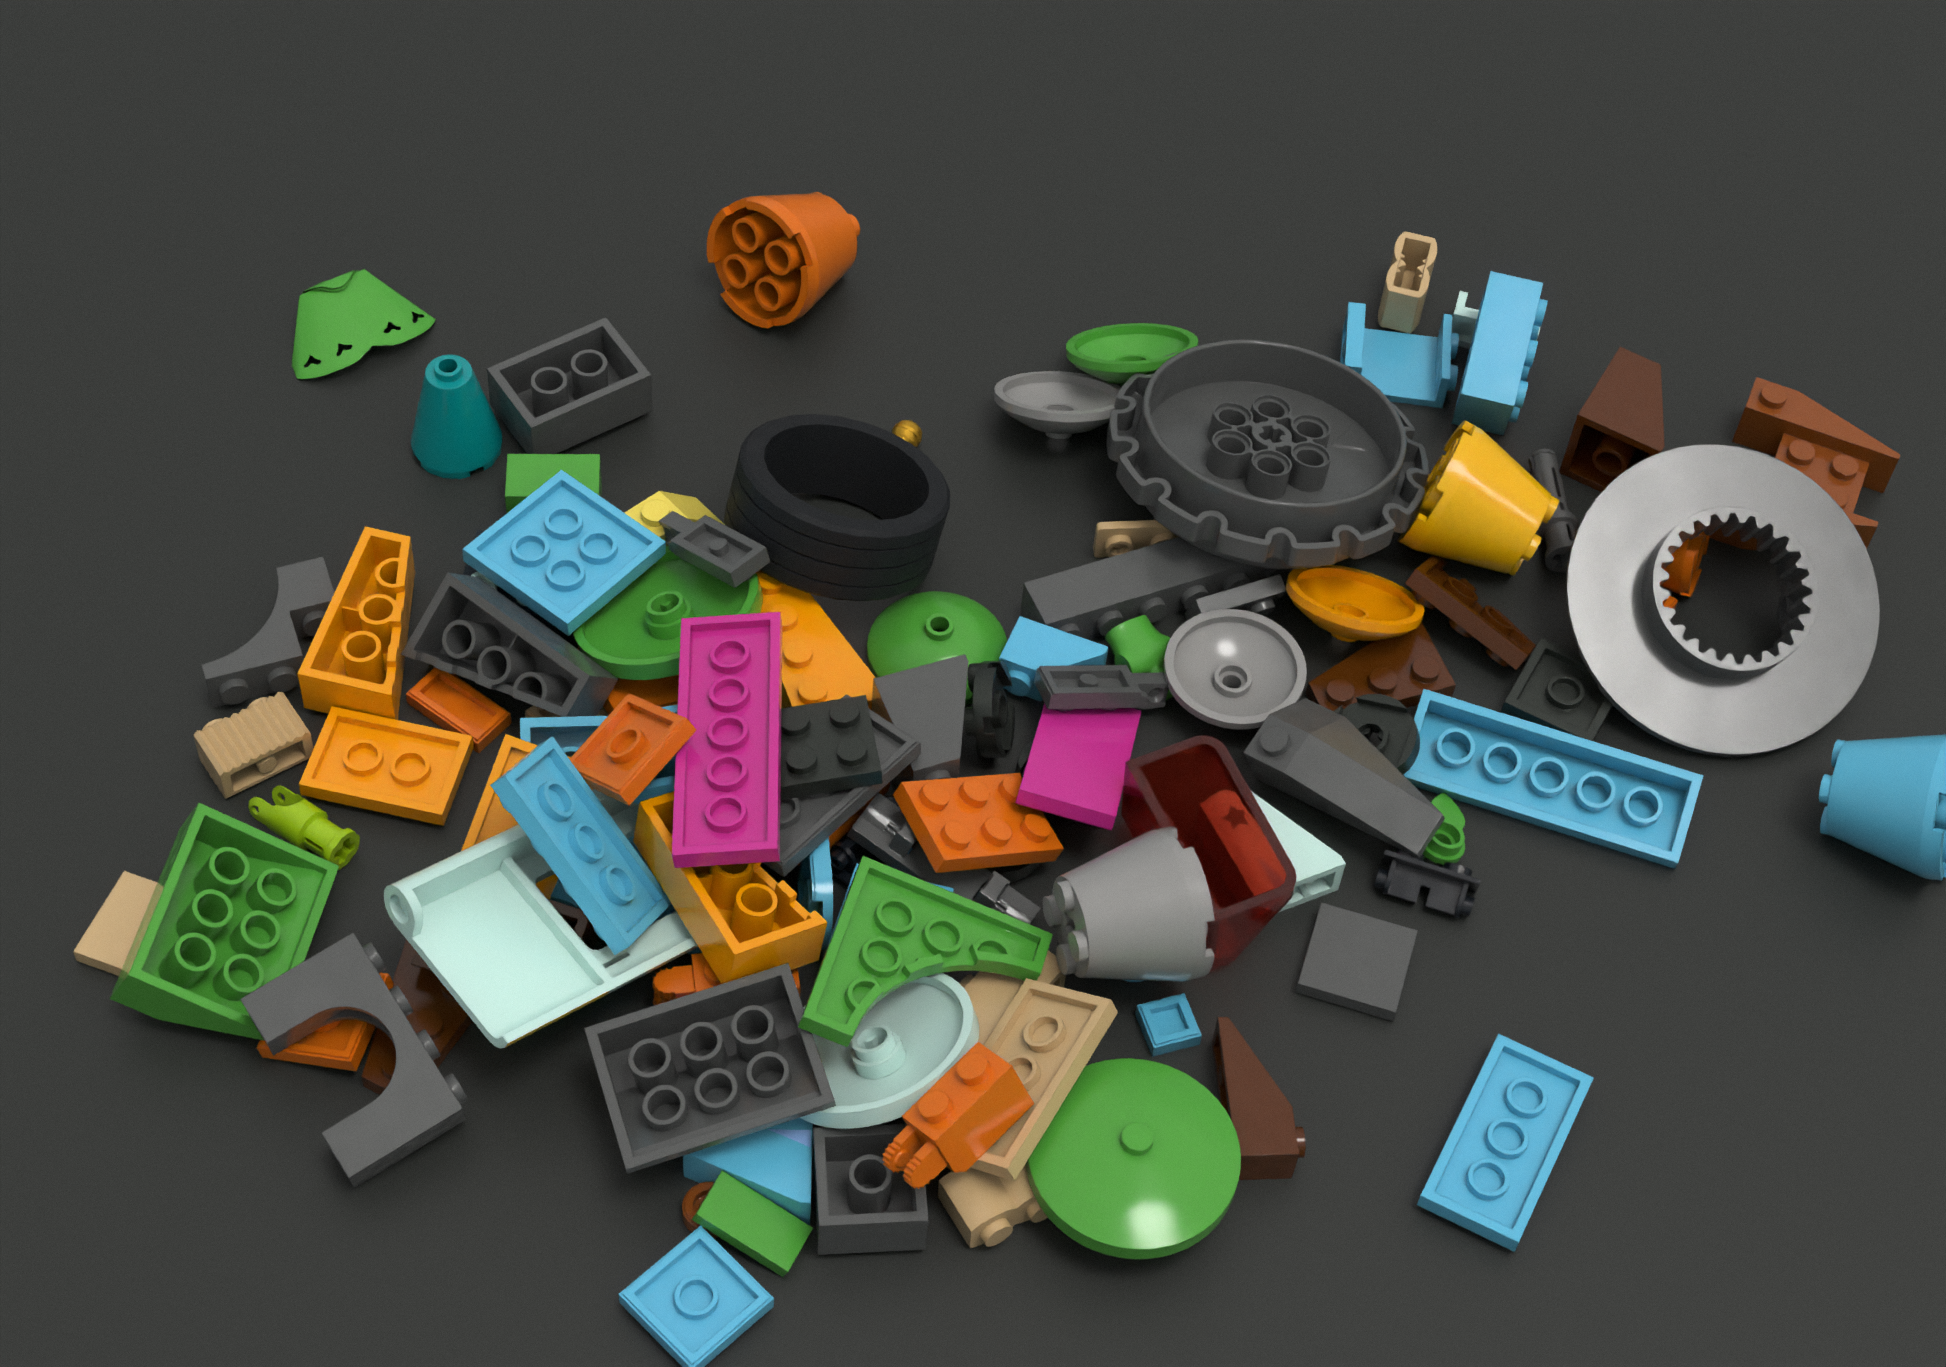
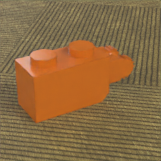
M977 1042L902 1115L907 1126L885 1148V1152L882 1154L883 1165L893 1173L895 1171L897 1173L904 1171L902 1175L904 1181L914 1189L924 1188L945 1167L954 1173L966 1172L1034 1105V1102L1013 1066Z

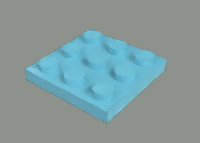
M560 470L466 545L462 552L465 563L569 636L666 554V541L569 474Z

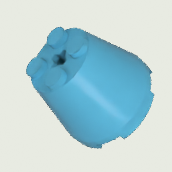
M1946 734L1853 741L1837 739L1834 744L1831 765L1834 767L1833 775L1824 774L1819 790V802L1828 804L1822 813L1820 833L1830 835L1922 878L1940 881L1943 880V877L1946 878Z

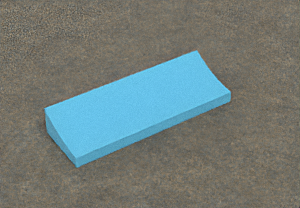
M1423 689L1414 717L1420 736V749L1414 764L1404 774L1415 787L1436 794L1446 793L1450 798L1670 868H1676L1704 775Z

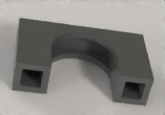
M351 933L240 1000L273 1056L317 1029L340 1020H358L372 1024L382 1030L393 1042L396 1049V1065L386 1089L374 1101L322 1132L330 1150L352 1186L356 1188L465 1121L466 1118L461 1104L467 1101L468 1098L453 1073L443 1077L433 1060L441 1055L427 1031L423 1029L416 1033L407 1020L406 1016L413 1013V1009L399 986L396 985L389 990L379 973L387 968L373 944L369 942L361 946L355 934Z

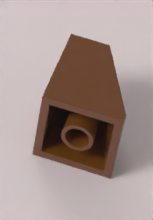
M1619 347L1579 411L1559 470L1560 474L1600 492L1625 470L1648 457L1663 452L1665 447L1661 364L1622 347Z

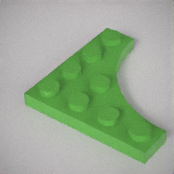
M862 856L798 1028L848 1047L858 1025L875 1004L897 988L919 978L952 971H982L1015 977L1023 981L1026 978L1037 981L1041 974L1053 934Z

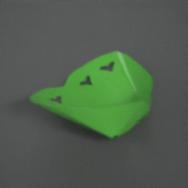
M365 269L352 270L333 279L322 281L304 290L299 296L292 367L296 378H317L346 368L359 361L372 346H394L404 343L430 329L436 319ZM412 312H414L415 314L423 315L424 317H419L417 319V322L414 323L412 321ZM389 322L401 328V330L392 329L389 333H384ZM338 344L353 346L349 350H343L340 356L336 355ZM310 356L321 360L320 364L311 363L308 367H304Z

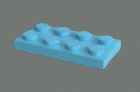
M553 736L538 745L490 785L500 798L502 806L512 814L531 840L535 851L545 859L561 881L565 892L575 900L593 925L596 934L605 941L614 955L628 948L671 905L670 900L653 873Z
M1498 1033L1428 1178L1417 1205L1515 1252L1594 1077Z

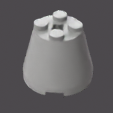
M1165 827L1148 831L1056 878L1052 895L1043 897L1042 906L1047 924L1050 927L1055 926L1059 945L1056 947V958L1063 975L1074 974L1079 978L1184 982L1205 977L1210 972L1215 955L1211 948L1206 949V937L1208 933L1207 922L1215 921L1212 900L1198 856L1193 847L1182 848L1176 839L1178 838L1177 828Z

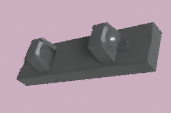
M879 792L847 834L849 838L890 867L927 882L954 888L955 894L1030 924L1041 909L1009 886L1010 881L996 871L991 873L983 868L935 873L900 807ZM916 841L917 843L915 844L913 849L910 851L909 854H907Z

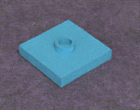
M701 1225L618 1294L619 1303L682 1367H705L774 1307V1297Z

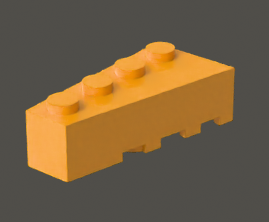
M364 527L297 673L304 708L329 713L331 706L398 720L405 656L401 655L408 639L415 579V566L410 536Z
M674 791L639 802L633 842L721 984L789 963L790 969L793 970L819 960L828 922L815 910L809 913L796 900L797 893L784 880L779 883L776 882L761 867V863L674 868L672 859Z

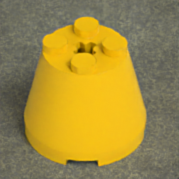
M1465 420L1457 427L1445 444L1443 450L1446 451V454L1440 456L1431 473L1428 474L1420 510L1408 530L1401 533L1397 541L1416 551L1514 576L1524 560L1529 561L1537 550L1542 537L1535 533L1542 522L1546 524L1551 519L1557 509L1559 499L1553 497L1545 487L1488 434Z

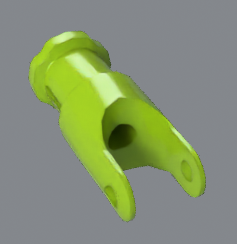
M276 786L272 790V798L276 805H271L259 797L251 798L248 803L249 811L257 821L267 826L272 832L292 845L303 850L309 849L323 859L339 865L338 870L345 867L358 850L360 836L350 828H340L328 820V815L325 811L284 786Z

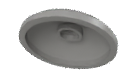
M1062 371L1028 372L1012 375L1000 380L994 387V400L1006 414L1023 425L1045 432L1046 436L1051 438L1066 439L1070 438L1072 434L1088 432L1108 423L1111 412L1115 410L1116 396L1122 386L1081 373Z
M1239 609L1212 610L1187 620L1170 638L1163 664L1168 688L1184 709L1207 723L1229 729L1259 728L1269 714L1298 702L1302 696L1307 676L1303 652L1296 640L1286 629L1263 615Z

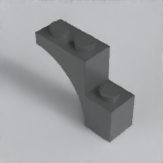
M323 557L276 568L278 575L277 599L274 609L264 626L239 649L215 661L202 664L212 708L227 704H239L247 699L274 692H286L300 686L297 673L304 659L298 639L315 636L335 593Z

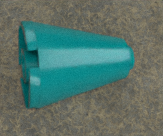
M442 355L433 359L426 367L411 434V448L413 454L420 460L421 467L427 472L441 478L470 477V471L482 466L485 471L500 456L503 442L502 431L470 363L457 355Z

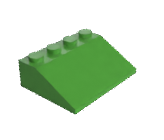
M198 803L178 831L110 999L158 1020L264 1041L240 999L304 962L339 865Z

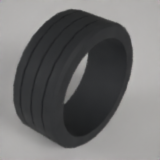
M820 414L790 415L762 424L752 430L743 441L726 504L724 523L725 526L766 547L770 563L760 570L785 585L809 594L836 600L871 601L887 599L912 590L926 578L932 567L950 508V490L944 475L928 456L911 443L887 430L840 416ZM792 493L821 494L843 499L869 510L883 520L854 519L832 514L807 504L793 496Z

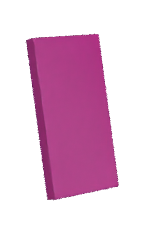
M1044 703L1015 803L1099 828L1112 830L1142 710L1135 708H1118L1116 710L1094 708L1059 711L1047 709Z

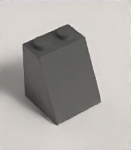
M965 654L873 679L871 710L921 743V754L890 781L894 792L901 782L959 778L969 663Z

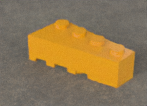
M761 570L756 572L763 594V604L760 613H781L782 708L837 700L847 694L850 697L866 695L868 707L871 710L873 679L876 677L814 597L809 593L779 582Z

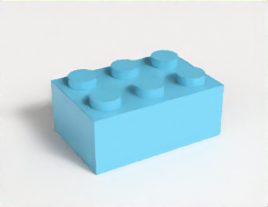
M1490 271L1480 303L1451 424L1460 425L1466 420L1485 432L1504 435L1508 421L1517 422L1520 408L1523 406L1528 382L1526 380L1538 345L1536 339L1539 327L1542 326L1548 300L1540 299L1543 283Z

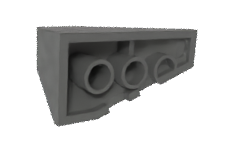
M1306 698L1269 714L1244 751V755L1256 779L1418 859L1445 819L1443 814L1346 717Z

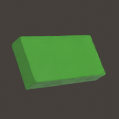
M721 1171L692 1218L697 1224L782 1277L790 1270L813 1229L810 1225L724 1171Z

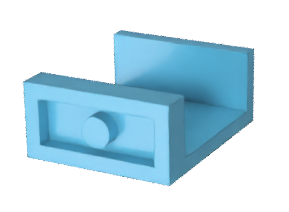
M1348 302L1342 329L1340 363L1368 379L1390 402L1443 408L1447 391H1455L1458 376V365H1451V359L1456 358L1459 343V333H1452V315L1443 314L1438 337L1365 328L1366 304Z

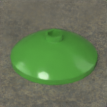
M1152 323L1108 325L1081 332L1070 338L1066 343V356L1073 365L1099 380L1123 386L1133 374H1153L1168 359L1189 348L1198 346V338L1188 330L1170 325Z
M920 592L895 601L878 615L868 635L867 658L870 669L876 678L964 654L969 661V667L972 663L999 661V657L1007 643V637L997 618L975 600L950 592ZM968 675L965 706L973 703V692L970 691L968 686Z

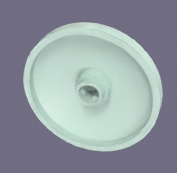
M944 973L922 977L897 988L875 1004L858 1025L848 1047L812 1033L836 1106L800 1118L809 1123L827 1128L853 1129L879 1125L902 1117L978 1042L979 1022L966 990L959 982Z

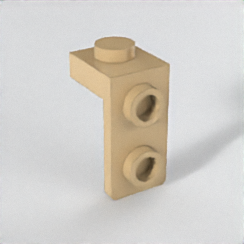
M1156 520L1099 522L1096 524L1094 557H1113L1174 539L1178 536Z

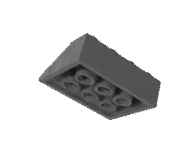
M789 963L584 1028L627 1174L836 1106L811 1032L798 1028L804 1008Z

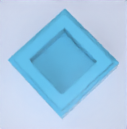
M1185 993L1136 1006L1135 1015L1152 1057L1200 1045L1202 1034Z

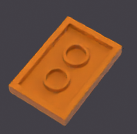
M1020 773L901 782L893 794L935 873L1056 861L1064 849L1042 811L1015 803L1023 778Z

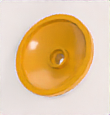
M1325 565L1314 568L1293 569L1289 573L1285 585L1293 604L1320 628L1331 632L1333 637L1346 642H1355L1357 640L1377 641L1404 635L1420 626L1424 615L1423 605L1413 597L1410 591L1386 578L1355 568Z

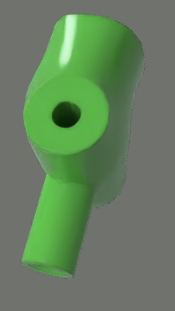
M1146 615L1125 621L1112 628L1106 634L1105 639L1114 655L1115 665H1127L1131 673L1164 672V656L1170 637L1161 634L1151 624ZM1168 690L1166 700L1174 697L1170 690Z

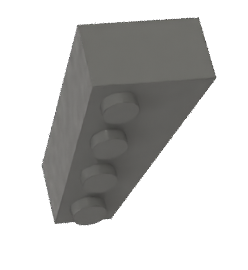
M447 572L401 653L403 656L431 664L437 669L450 674H457L475 681L476 684L509 694L515 699L562 717L597 716L618 681L617 677L479 577Z

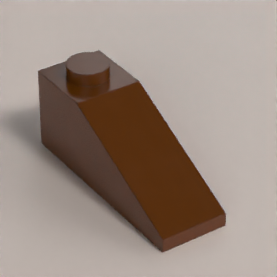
M1218 1017L1212 1039L1213 1058L1219 1102L1231 1118L1240 1144L1241 1170L1239 1180L1290 1179L1293 1176L1298 1158H1304L1305 1156L1304 1129L1302 1126L1295 1127L1292 1105L1229 1017Z

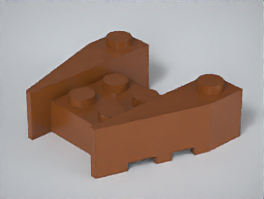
M1756 377L1732 442L1773 455L1774 458L1796 468L1816 482L1843 509L1855 526L1867 549L1879 522L1853 513L1861 488L1863 486L1884 493L1898 463L1900 454L1803 393ZM1721 528L1710 535L1712 539L1740 549L1756 550L1757 539L1754 537L1746 542L1741 541L1738 530L1729 537L1723 535Z

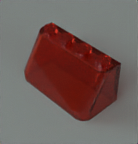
M1201 735L1126 761L1121 815L1133 838L1151 830L1175 827L1178 833V838L1176 839L1182 848H1194L1207 880L1215 921L1207 922L1208 933L1206 937V949L1211 948L1215 955L1211 970H1214L1236 960L1287 904L1294 894L1297 875L1293 864L1225 745L1214 737Z

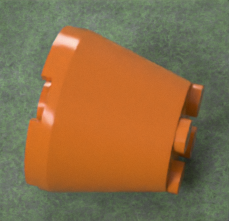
M820 192L744 197L722 208L714 217L708 231L707 259L708 263L715 264L718 277L725 289L720 295L738 316L748 323L768 329L773 326L787 325L803 317L851 268L857 254V237L860 234V225L854 215L847 214L837 201Z

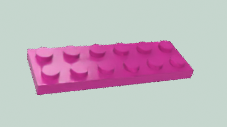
M780 612L681 618L677 714L687 718L695 727L696 732L676 753L672 834L674 868L780 861L782 619Z

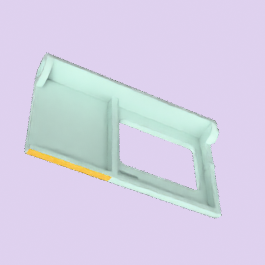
M593 789L594 794L626 838L634 836L639 804L632 802L628 806ZM519 824L386 886L384 890L385 907L395 926L484 1036L500 1049L510 1046L698 947L680 916L675 911L653 922L628 948L616 955L613 954L608 946L599 950L590 949L537 887V882L555 873L545 859L535 851L531 840Z

